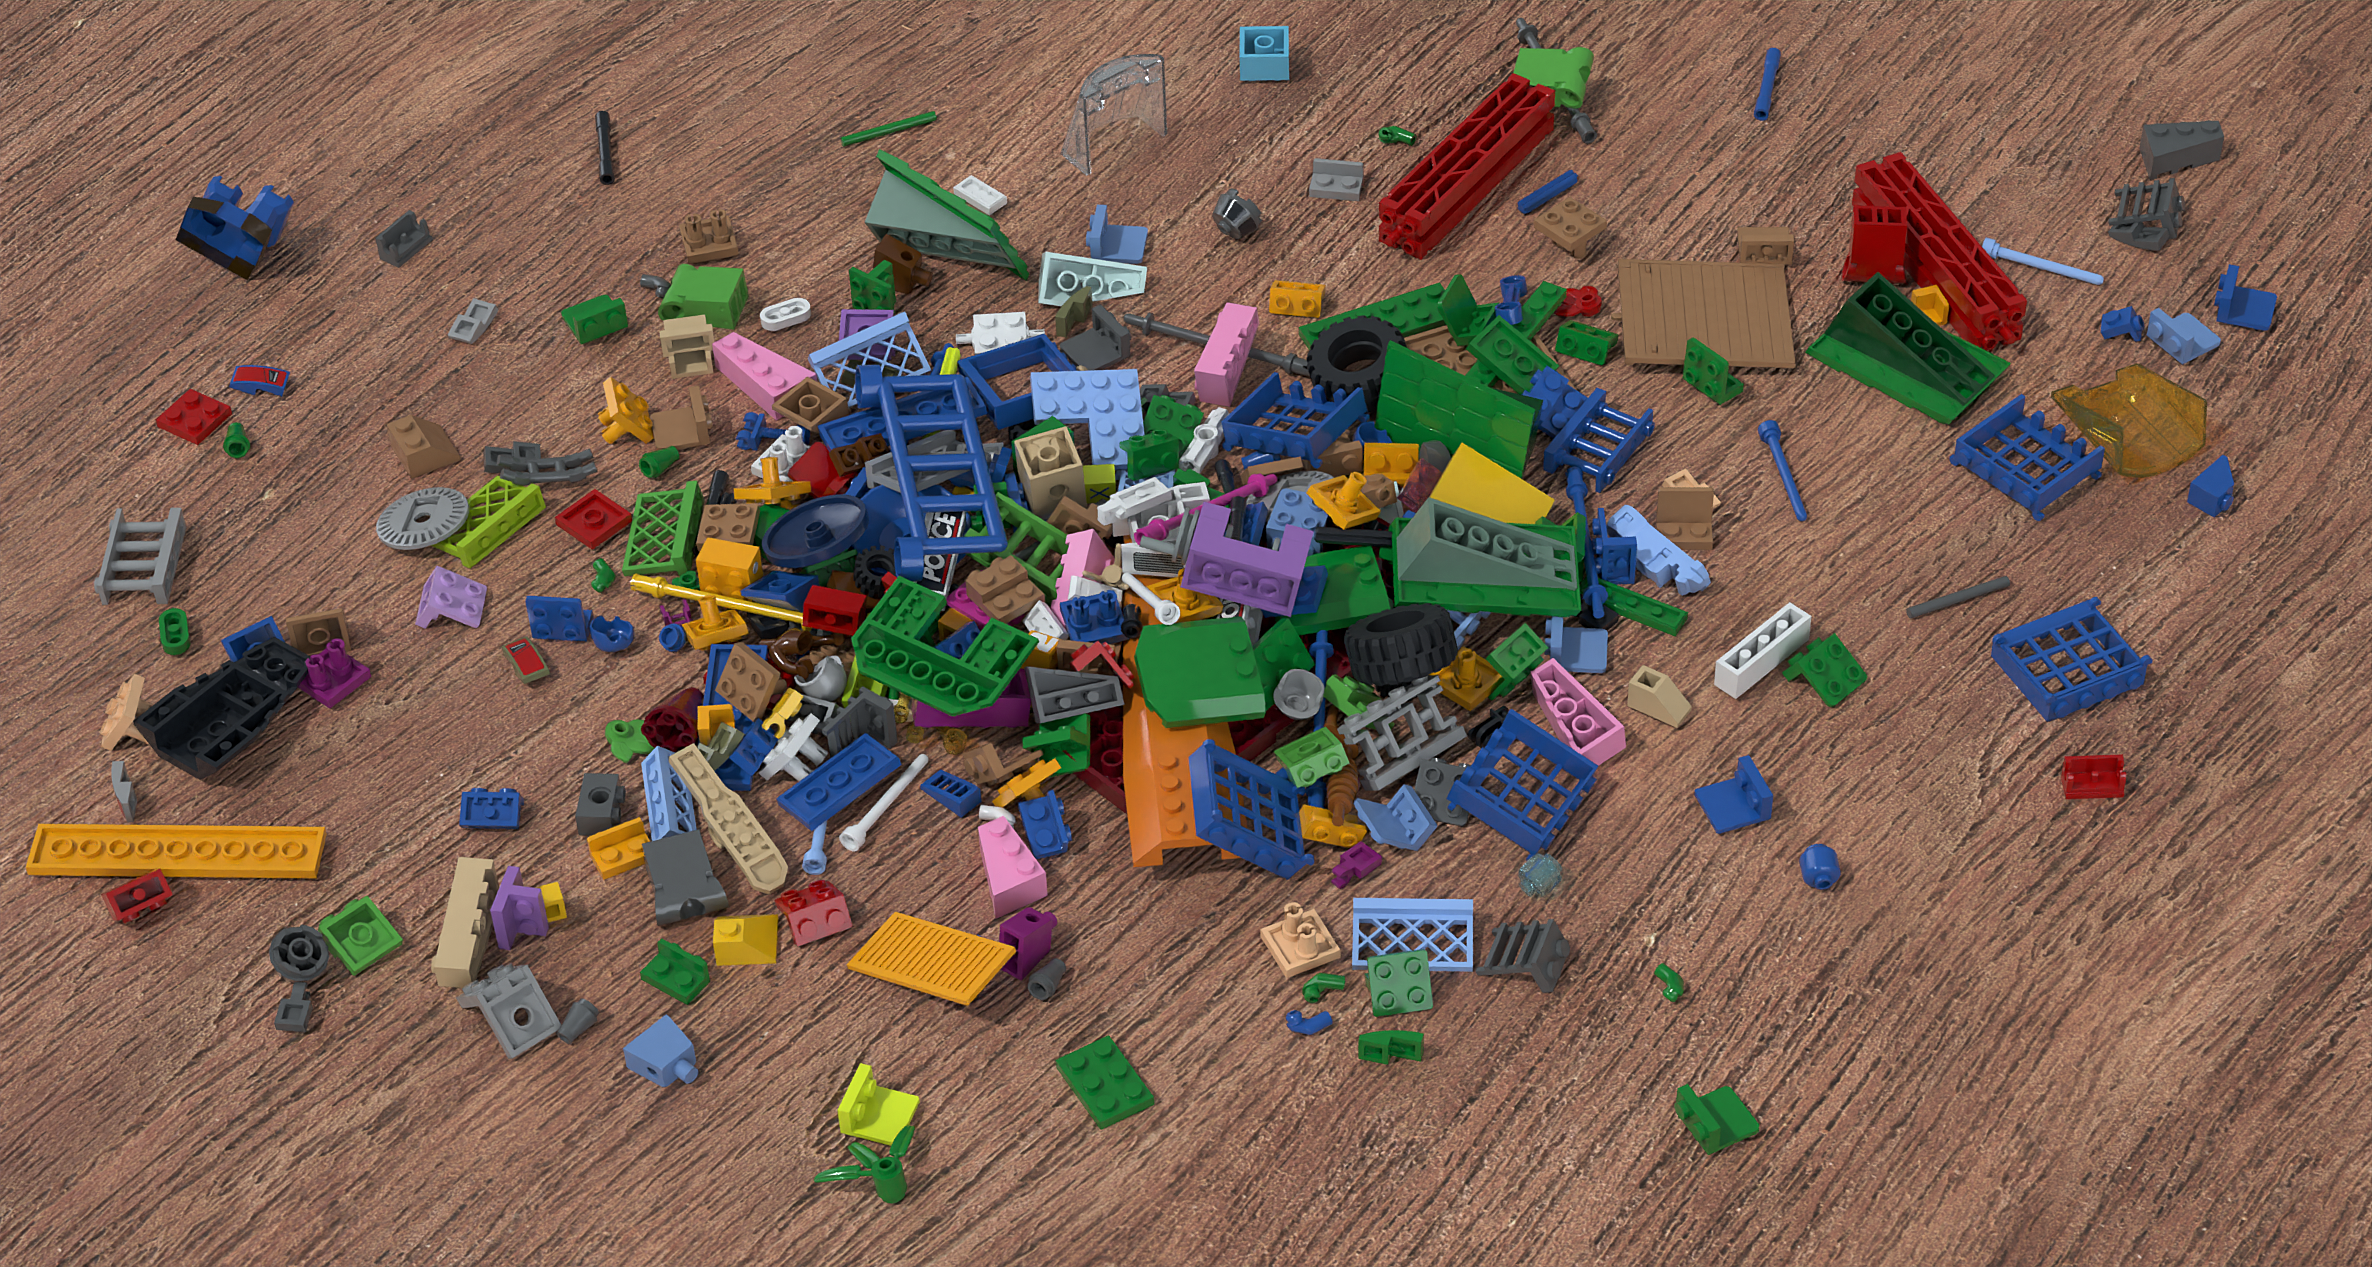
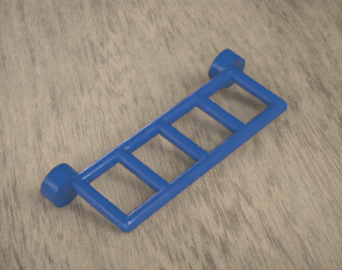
M857 365L855 372L858 408H881L911 534V537H897L895 540L894 563L896 577L901 576L912 582L922 581L924 572L923 555L1003 552L1007 548L1008 542L965 377L961 374L882 377L880 365ZM952 390L958 414L900 416L894 392ZM962 430L968 453L909 456L904 432ZM972 470L978 494L919 496L913 472ZM983 511L989 535L929 538L923 513Z

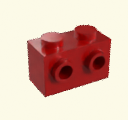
M812 585L804 601L802 626L853 636L865 620L867 595Z
M161 868L154 869L101 894L113 921L122 919L123 924L139 917L138 911L148 906L152 911L167 904L165 898L173 895Z

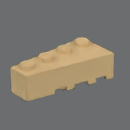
M458 858L442 933L439 938L437 955L433 957L431 970L432 973L436 974L438 986L463 988L477 979L493 928L490 910L499 890L494 860Z

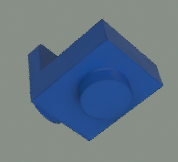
M2130 306L2103 314L2100 332L2104 339L2130 332L2134 341L2138 342L2141 341L2142 330H2144L2145 326L2141 315H2137L2133 307Z

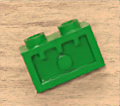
M1569 320L1559 328L1555 351L1603 365L1606 362L1608 350L1617 345L1619 334Z
M661 938L657 942L659 953L640 971L641 980L688 1005L710 983L708 965L700 956H694L684 951L678 944L670 943Z

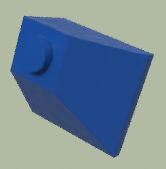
M772 571L742 589L741 596L760 604L803 613L804 601L812 585L820 586L818 575Z
M272 616L220 640L232 662L243 658L242 653L273 637L285 642Z

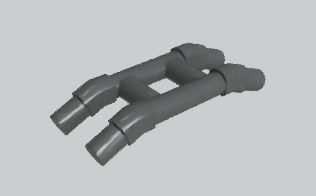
M590 448L580 453L576 452L572 455H565V457L518 459L499 455L496 462L499 466L509 468V470L504 468L501 470L500 479L511 481L513 484L520 486L562 481L578 482L585 479L586 476L598 472L594 462L583 467L579 466L583 462L594 458ZM555 468L556 470L553 472H539V469Z

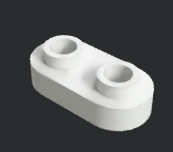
M793 298L766 307L760 313L761 325L766 330L777 331L802 323L811 316L810 303L803 298Z

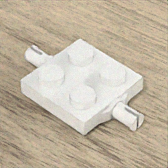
M1025 312L973 315L974 327L971 333L956 334V345L972 344L975 355L1045 334V330H1029L1026 324Z

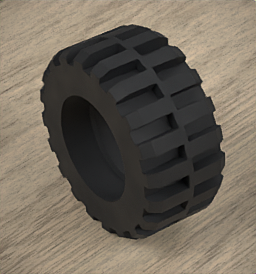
M1365 315L1357 316L1355 319H1351V317L1344 318L1343 322L1331 324L1327 331L1324 329L1318 335V340L1315 339L1310 346L1311 350L1307 354V368L1313 388L1318 384L1324 388L1328 402H1334L1333 394L1338 389H1343L1348 397L1358 387L1362 388L1367 408L1364 414H1369L1372 411L1377 413L1388 343L1391 340L1407 348L1401 331L1386 320L1381 321V318L1374 316L1367 318ZM1376 360L1374 364L1363 370L1355 372L1343 371L1355 362Z
M1431 603L1403 605L1390 610H1382L1377 614L1373 613L1368 615L1367 618L1360 619L1355 624H1352L1346 630L1344 636L1352 675L1357 681L1365 685H1393L1429 676V674L1436 673L1443 667L1449 666L1455 660L1458 653L1449 612L1444 607L1437 604L1432 605Z

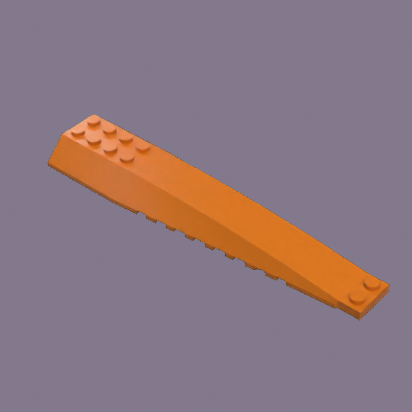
M1131 535L1123 536L1124 544L1132 543ZM1131 574L1144 586L1174 578ZM1131 588L1124 590L1123 609L1126 605L1136 604L1135 612L1137 606L1141 608V622L1143 626L1163 624L1156 618L1155 609ZM1140 635L1135 639L1123 641V664L1135 677L1131 680L1134 684L1131 689H1127L1123 685V781L1133 868L1163 865L1162 849L1214 845L1196 836L1188 757L1207 739L1214 740L1215 745L1236 755L1228 722L1165 728L1162 725V719L1155 711L1151 712L1146 707L1134 660ZM1227 768L1222 772L1214 771L1215 774L1229 780ZM1216 782L1217 794L1231 801L1230 789ZM1237 792L1238 803L1245 808L1243 795ZM1218 803V810L1222 811L1223 817L1233 822L1232 809ZM1240 814L1241 826L1247 828L1246 816ZM1220 848L1222 860L1241 858Z

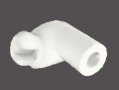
M980 806L979 819L993 821L1004 816L1014 829L1013 825L1016 823V818L1005 808Z

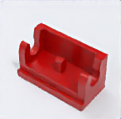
M2123 754L2064 756L2061 781L2065 799L2123 798L2126 784V772H2123Z

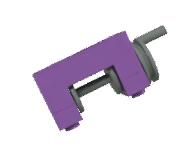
M1203 502L1201 512L1200 510H1195L1194 515L1189 514V507L1185 508L1175 544L1142 536L1139 547L1172 555L1171 562L1176 563L1177 557L1181 558V564H1186L1181 583L1182 588L1291 617L1314 531L1286 524L1279 551L1278 547L1281 538L1278 537L1274 540L1272 550L1231 539L1233 526L1228 524L1231 509Z

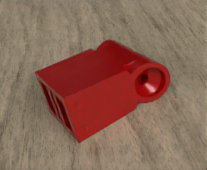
M1853 205L1849 253L1843 265L1842 281L1867 282L1879 272L1890 283L1907 284L1904 267L1907 232L1906 207Z

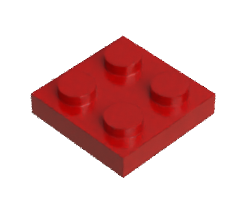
M190 388L155 420L158 428L199 445L232 415V411L229 405Z
M596 489L555 516V523L558 527L591 550L632 522L630 512Z

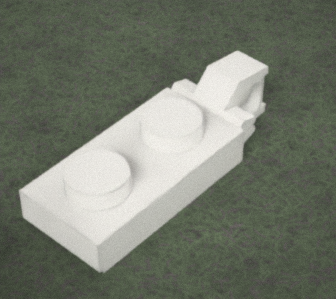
M1153 477L1110 495L1109 501L1097 507V520L1103 525L1115 523L1117 519L1121 520L1172 499V491L1157 478Z

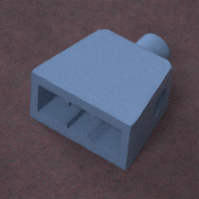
M668 1015L663 1016L623 1048L627 1068L661 1087L669 1086L678 1078L689 1084L698 1075V1069L694 1067L696 1063L694 1046Z

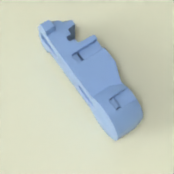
M1624 505L1610 517L1606 524L1608 536H1636V568L1648 579L1653 580L1659 588L1673 578L1675 579L1678 593L1683 596L1689 592L1695 593L1699 590L1702 592L1710 585L1709 574L1704 565L1698 560H1693L1652 527L1636 509L1629 505Z

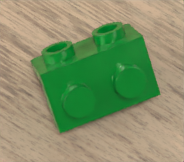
M1153 430L1151 434L1135 435L1129 437V440L1119 442V447L1127 452L1128 478L1133 481L1179 469V439L1166 430Z

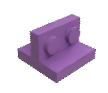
M841 309L839 341L895 316L894 310ZM888 338L884 341L890 343L891 338ZM877 343L871 347L869 355L884 360L888 347ZM866 348V349H864V350H862V351H860V352L866 354L868 348ZM890 349L887 360H891V356H895L896 350ZM853 354L848 356L847 360H864V358Z
M508 866L490 910L498 947L503 950H511L517 932L527 935L546 936L549 929L541 889L524 887L520 867Z

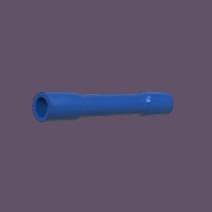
M1769 48L1765 57L1763 78L1754 110V117L1760 121L1766 120L1769 116L1771 95L1781 58V51L1777 48Z

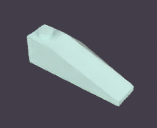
M1044 252L1042 253L1039 274L1038 303L1062 307L1073 294L1086 286L1092 287V302L1144 293L1147 267Z

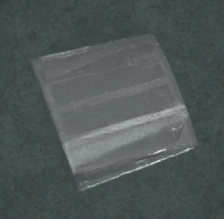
M1137 54L1120 57L1101 65L1084 81L1060 154L1086 176L1092 173L1089 132L1114 121L1139 117L1162 137L1167 135L1164 57L1158 54Z

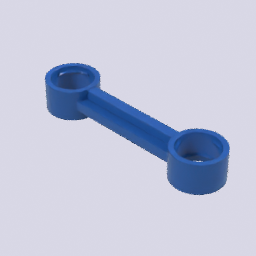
M1508 276L1500 280L1501 294L1504 299L1503 303L1495 306L1496 317L1500 315L1509 324L1513 325L1523 320L1519 298L1527 295L1528 291L1524 276Z

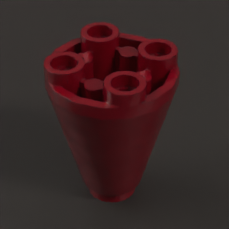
M690 687L653 708L647 714L641 726V732L649 744L654 748L660 746L675 753L693 743L696 745L699 737L698 706H703V693L697 688Z

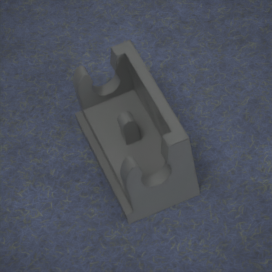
M408 210L375 238L379 258L400 268L432 241L426 220L423 218L418 224L415 213Z

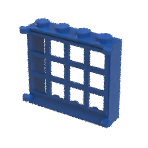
M1274 372L1221 422L1225 436L1222 446L1226 451H1231L1234 446L1293 458L1301 456V459L1309 460L1311 465L1318 469L1323 464V461L1318 459V457L1357 419L1361 423L1369 420V414H1364L1367 408L1363 389L1358 387L1348 397L1343 389H1338L1333 394L1334 402H1328L1324 388L1321 385H1316L1311 390L1312 398H1307L1304 396L1302 384L1296 380L1289 386L1290 394H1285L1282 391L1279 373ZM1272 406H1286L1280 414L1266 412ZM1294 408L1307 410L1300 418L1287 416ZM1315 412L1329 414L1321 422L1308 420ZM1260 417L1272 420L1266 427L1253 425ZM1281 421L1293 423L1287 431L1273 429ZM1302 425L1314 427L1308 435L1294 433Z
M2020 394L1956 439L1955 454H1952L1949 460L1954 466L1958 464L1965 466L1980 478L2031 510L2033 518L2036 521H2040L2045 516L2041 513V510L2089 475L2095 480L2102 476V473L2098 470L2102 468L2105 448L2100 445L2086 456L2087 442L2084 438H2078L2073 442L2072 447L2064 441L2066 429L2062 424L2055 426L2051 433L2044 428L2045 415L2042 411L2038 410L2032 414L2031 419L2023 415L2026 396ZM2009 425H2013L2024 434L2013 441L2000 432ZM1992 437H1996L2007 446L1995 453L1983 444ZM2030 437L2044 446L2034 454L2020 446ZM1975 449L1980 450L1981 452H1983L1984 454H1986V455L1989 456L1990 458H1987L1986 456H1984L1983 454H1981L1980 452H1978V451L1975 450ZM2013 449L2027 458L2017 466L2003 458ZM2050 450L2063 458L2054 467L2040 459L2041 456ZM1997 461L1998 463H2000L2001 465H2003L2004 467H2006V468L2009 469L2010 471H2007L2006 469L2002 468L2001 466H1999V465L1996 464L1995 462ZM2033 462L2047 471L2037 479L2023 471L2024 468ZM2069 463L2073 465L2063 473L2060 472V470L2067 466ZM2015 475H2018L2019 477H2021L2022 479H2024L2025 481H2027V482L2030 483V484L2028 485L2027 483H2025L2024 481H2022L2021 479H2019V478L2016 477ZM2051 476H2055V477H2056L2055 479H2053L2052 481H2050L2048 484H2046V485L2042 484L2044 481H2046L2047 479H2049Z
M2093 597L2014 629L1996 634L1992 639L1991 657L2047 722L2063 718L2069 713L2082 708H2088L2092 704L2105 699H2111L2118 694L2144 685L2147 665L2151 664L2153 659L2149 655H2145L2140 659L2096 609V606L2101 605L2098 597ZM2080 621H2082L2087 626L2091 633H2088V631L2081 625ZM2074 626L2082 636L2068 642L2056 631L2062 628L2068 630ZM2050 634L2059 645L2043 651L2034 639L2038 637L2045 639ZM2097 638L2107 650L2104 651L2095 639ZM2027 642L2036 654L2020 660L2011 648H2021ZM2088 642L2097 654L2081 660L2072 647ZM2065 651L2074 663L2058 668L2049 656ZM2109 656H2113L2122 667L2119 668ZM2103 659L2112 671L2096 677L2087 665ZM2042 660L2051 672L2035 677L2026 665ZM2080 668L2089 680L2073 686L2064 674ZM2057 677L2066 688L2052 694L2048 693L2041 683Z
M1510 709L1502 726L1494 731L1487 746L1480 749L1473 764L1467 766L1460 780L1454 782L1446 798L1451 801L1447 809L1453 811L1457 804L1460 805L1463 809L1530 852L1526 861L1531 864L1541 848L1544 850L1548 849L1555 838V835L1552 834L1555 829L1562 830L1569 819V816L1566 815L1569 810L1572 812L1576 811L1583 800V797L1580 796L1583 791L1586 793L1590 792L1597 781L1594 774L1598 765L1513 709ZM1515 739L1533 749V752L1525 762L1508 751V748ZM1538 754H1541L1557 765L1548 777L1531 766V763ZM1502 756L1520 767L1512 779L1494 768ZM1561 769H1564L1580 780L1572 792L1553 781ZM1525 771L1543 782L1535 795L1517 783ZM1489 774L1507 785L1499 797L1480 786ZM1548 787L1566 797V800L1558 810L1540 799ZM1512 789L1530 800L1522 812L1504 802V799ZM1535 804L1553 815L1545 828L1527 817Z
M1212 739L1205 740L1188 757L1197 837L1287 880L1306 864L1310 866L1314 864V856L1312 854H1304L1297 794L1303 796L1306 793L1305 787L1297 788L1292 782L1215 745V741ZM1227 768L1229 780L1215 774L1214 771L1222 772ZM1249 780L1250 790L1236 784V781L1238 783H1245ZM1216 782L1230 789L1231 801L1217 794ZM1258 790L1261 794H1267L1271 791L1272 801L1258 795ZM1237 792L1251 799L1252 811L1239 805ZM1218 803L1232 809L1233 822L1223 817L1222 811L1218 810ZM1259 803L1273 809L1274 822L1260 815ZM1240 814L1254 820L1255 832L1241 826ZM1261 824L1275 830L1276 842L1263 837Z

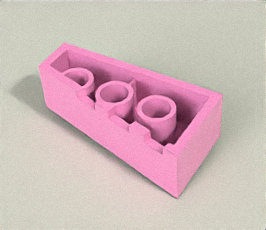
M1226 303L1223 311L1219 313L1217 324L1194 369L1196 378L1195 390H1198L1200 402L1231 406L1259 326L1256 307Z
M735 332L712 343L715 367L776 421L784 417L772 410V405L807 376L817 381L816 373Z
M1094 529L1069 534L1066 537L1065 544L1069 547L1067 554L1062 555L1060 564L1064 567L1061 578H1057L1055 585L1057 599L1052 600L1050 607L1065 629L1066 626L1060 612V602L1068 601L1071 576L1095 581L1083 576L1082 572L1086 570L1102 575L1103 570L1107 566L1114 564V556Z
M1554 658L1531 672L1533 695L1561 742L1598 766L1626 748L1624 726Z

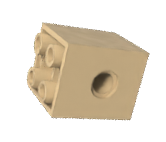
M1066 426L1014 441L1019 483H1022L1024 496L1031 513L1043 520L1048 519L1064 496L1087 508L1083 465Z

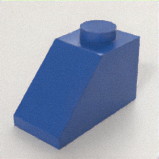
M2222 455L2191 482L2187 499L2189 504L2214 518L2221 511L2228 510L2234 500L2232 496L2234 481L2226 456Z

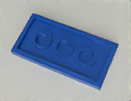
M865 733L776 798L781 808L810 831H813L902 764L899 757Z

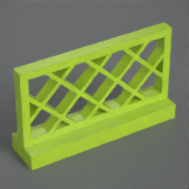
M497 475L467 499L469 515L465 523L457 530L467 529V532L452 534L450 537L431 546L460 558L462 565L471 569L546 508L540 487L535 484H530L528 487L516 485L511 481L500 479V476ZM499 486L505 488V490L493 492ZM505 498L504 502L491 504V501ZM486 502L484 506L474 507L477 504ZM486 514V517L472 519V516Z

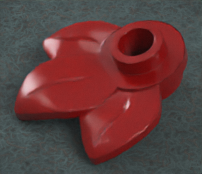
M1583 286L1579 290L1567 288V297L1562 302L1563 304L1555 310L1554 314L1566 317L1575 316L1579 313L1583 316H1593L1600 312L1602 299L1598 295V290L1593 286Z

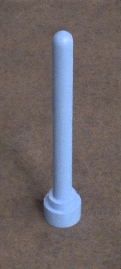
M1986 237L1982 245L1991 258L2001 257L2096 285H2101L2104 282L2103 276L2000 247L2001 244L1996 243V240Z
M827 820L814 829L811 849L804 854L802 868L811 875L822 874L826 869L827 857L822 850Z

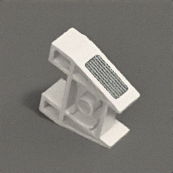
M1205 482L1177 485L1168 488L1172 491V499L1121 520L1117 519L1115 523H1112L1114 537L1131 535L1132 543L1121 544L1123 573L1165 577L1178 576V571L1186 566V564H1181V558L1177 557L1176 563L1171 562L1172 555L1139 547L1140 545L1134 539V533L1137 532V529L1149 525L1154 519L1159 518L1166 521L1184 513L1186 507L1193 509L1202 505L1203 502L1210 501ZM1180 527L1169 531L1168 537L1162 541L1175 544Z

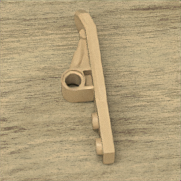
M693 743L669 756L670 765L701 806L703 817L708 823V831L713 842L718 848L722 849L725 847L745 874L753 890L770 895L784 887L788 865L780 851L740 796L725 787L696 745Z

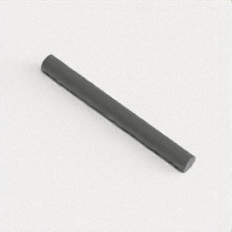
M2003 576L1906 609V613L1910 619L2008 587L2010 586V580L2007 576Z

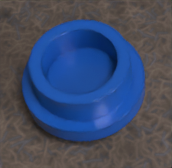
M669 624L660 631L659 641L666 650L676 652L684 646L686 632L681 625Z

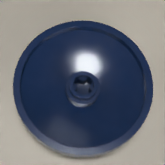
M840 494L816 498L791 509L779 517L766 531L762 540V548L767 559L778 567L798 568L820 563L836 556L853 545L867 529L869 514L863 501L855 496Z

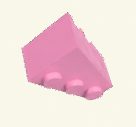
M1002 816L979 826L980 852L992 898L995 918L997 919L1048 896L1046 872L1007 819Z

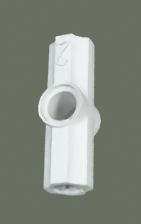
M1218 407L1216 410H1212L1204 424L1195 428L1194 439L1179 460L1180 469L1186 472L1190 468L1200 474L1209 459L1215 458L1218 455V446L1224 438L1221 422L1230 414L1227 409Z

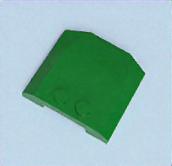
M1359 546L1307 556L1304 567L1325 565L1328 571L1317 612L1291 615V617L1277 616L1274 617V620L1277 623L1280 619L1289 618L1298 635L1317 633L1321 630L1328 631L1350 627L1356 621L1367 618L1368 615L1377 614L1386 609L1390 610L1387 591L1372 546Z
M1241 616L1177 622L1172 625L1157 624L1143 626L1134 660L1145 705L1151 712L1155 711L1162 719V725L1165 728L1264 718L1266 712L1264 690L1247 625Z

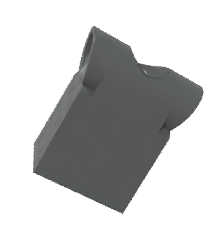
M699 829L642 844L645 866L655 896L657 926L729 908L727 896L720 882L713 876Z

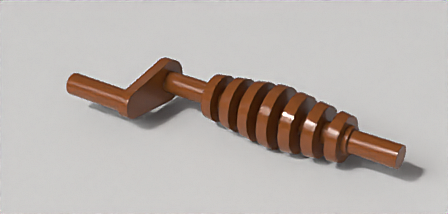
M1331 705L1327 709L1324 727L1326 726L1342 743L1349 760V764L1343 766L1341 771L1329 775L1326 785L1328 808L1333 814L1332 823L1335 826H1342L1344 817L1351 811L1358 793V772L1354 759L1358 756L1359 746L1357 743L1345 744L1344 734H1339L1337 730L1339 728L1337 726L1339 709L1335 705Z

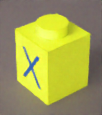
M1114 464L1083 466L1087 504L1097 503L1100 499L1109 501L1110 495L1116 493Z

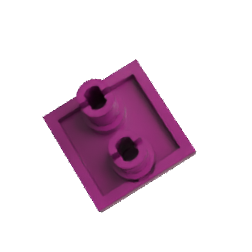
M337 638L331 640L332 644L329 642L326 645L327 648L318 655L310 656L311 660L308 658L305 661L309 673L298 686L299 689L329 709L371 678L370 669L346 654L344 641Z

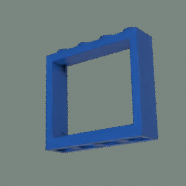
M1045 334L957 361L959 374L969 378L986 405V416L998 430L1034 419L1032 393L1002 402L985 381L986 379L1040 362H1044L1052 372L1077 371L1075 365L1069 363L1065 353H1061L1056 343H1052Z

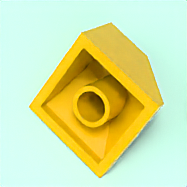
M778 914L717 917L714 920L713 932L716 965L776 964Z

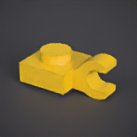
M788 688L772 710V715L763 722L762 728L768 730L771 724L776 723L778 730L774 737L777 739L781 738L786 729L784 720H787L789 716L794 717L802 706L800 701L804 696L796 690Z

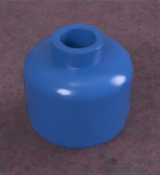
M1814 844L1807 847L1800 856L1799 864L1802 877L1808 886L1824 890L1830 888L1840 878L1841 870L1836 851L1824 844Z

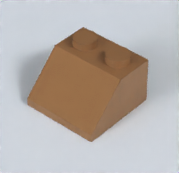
M808 376L772 405V410L819 433L818 425L849 415L846 397Z
M413 415L386 424L391 448L411 479L461 460L460 455L439 424Z

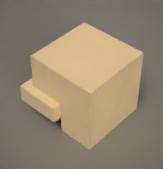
M705 315L663 320L665 330L659 331L663 357H669L672 379L713 373L710 351L713 350L714 336L712 324H706Z

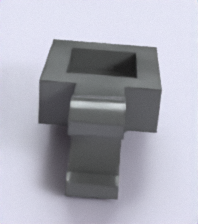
M295 982L291 998L281 999L274 1021L276 1030L306 1032L313 1009L312 1003L309 1000L310 992L306 991V982Z

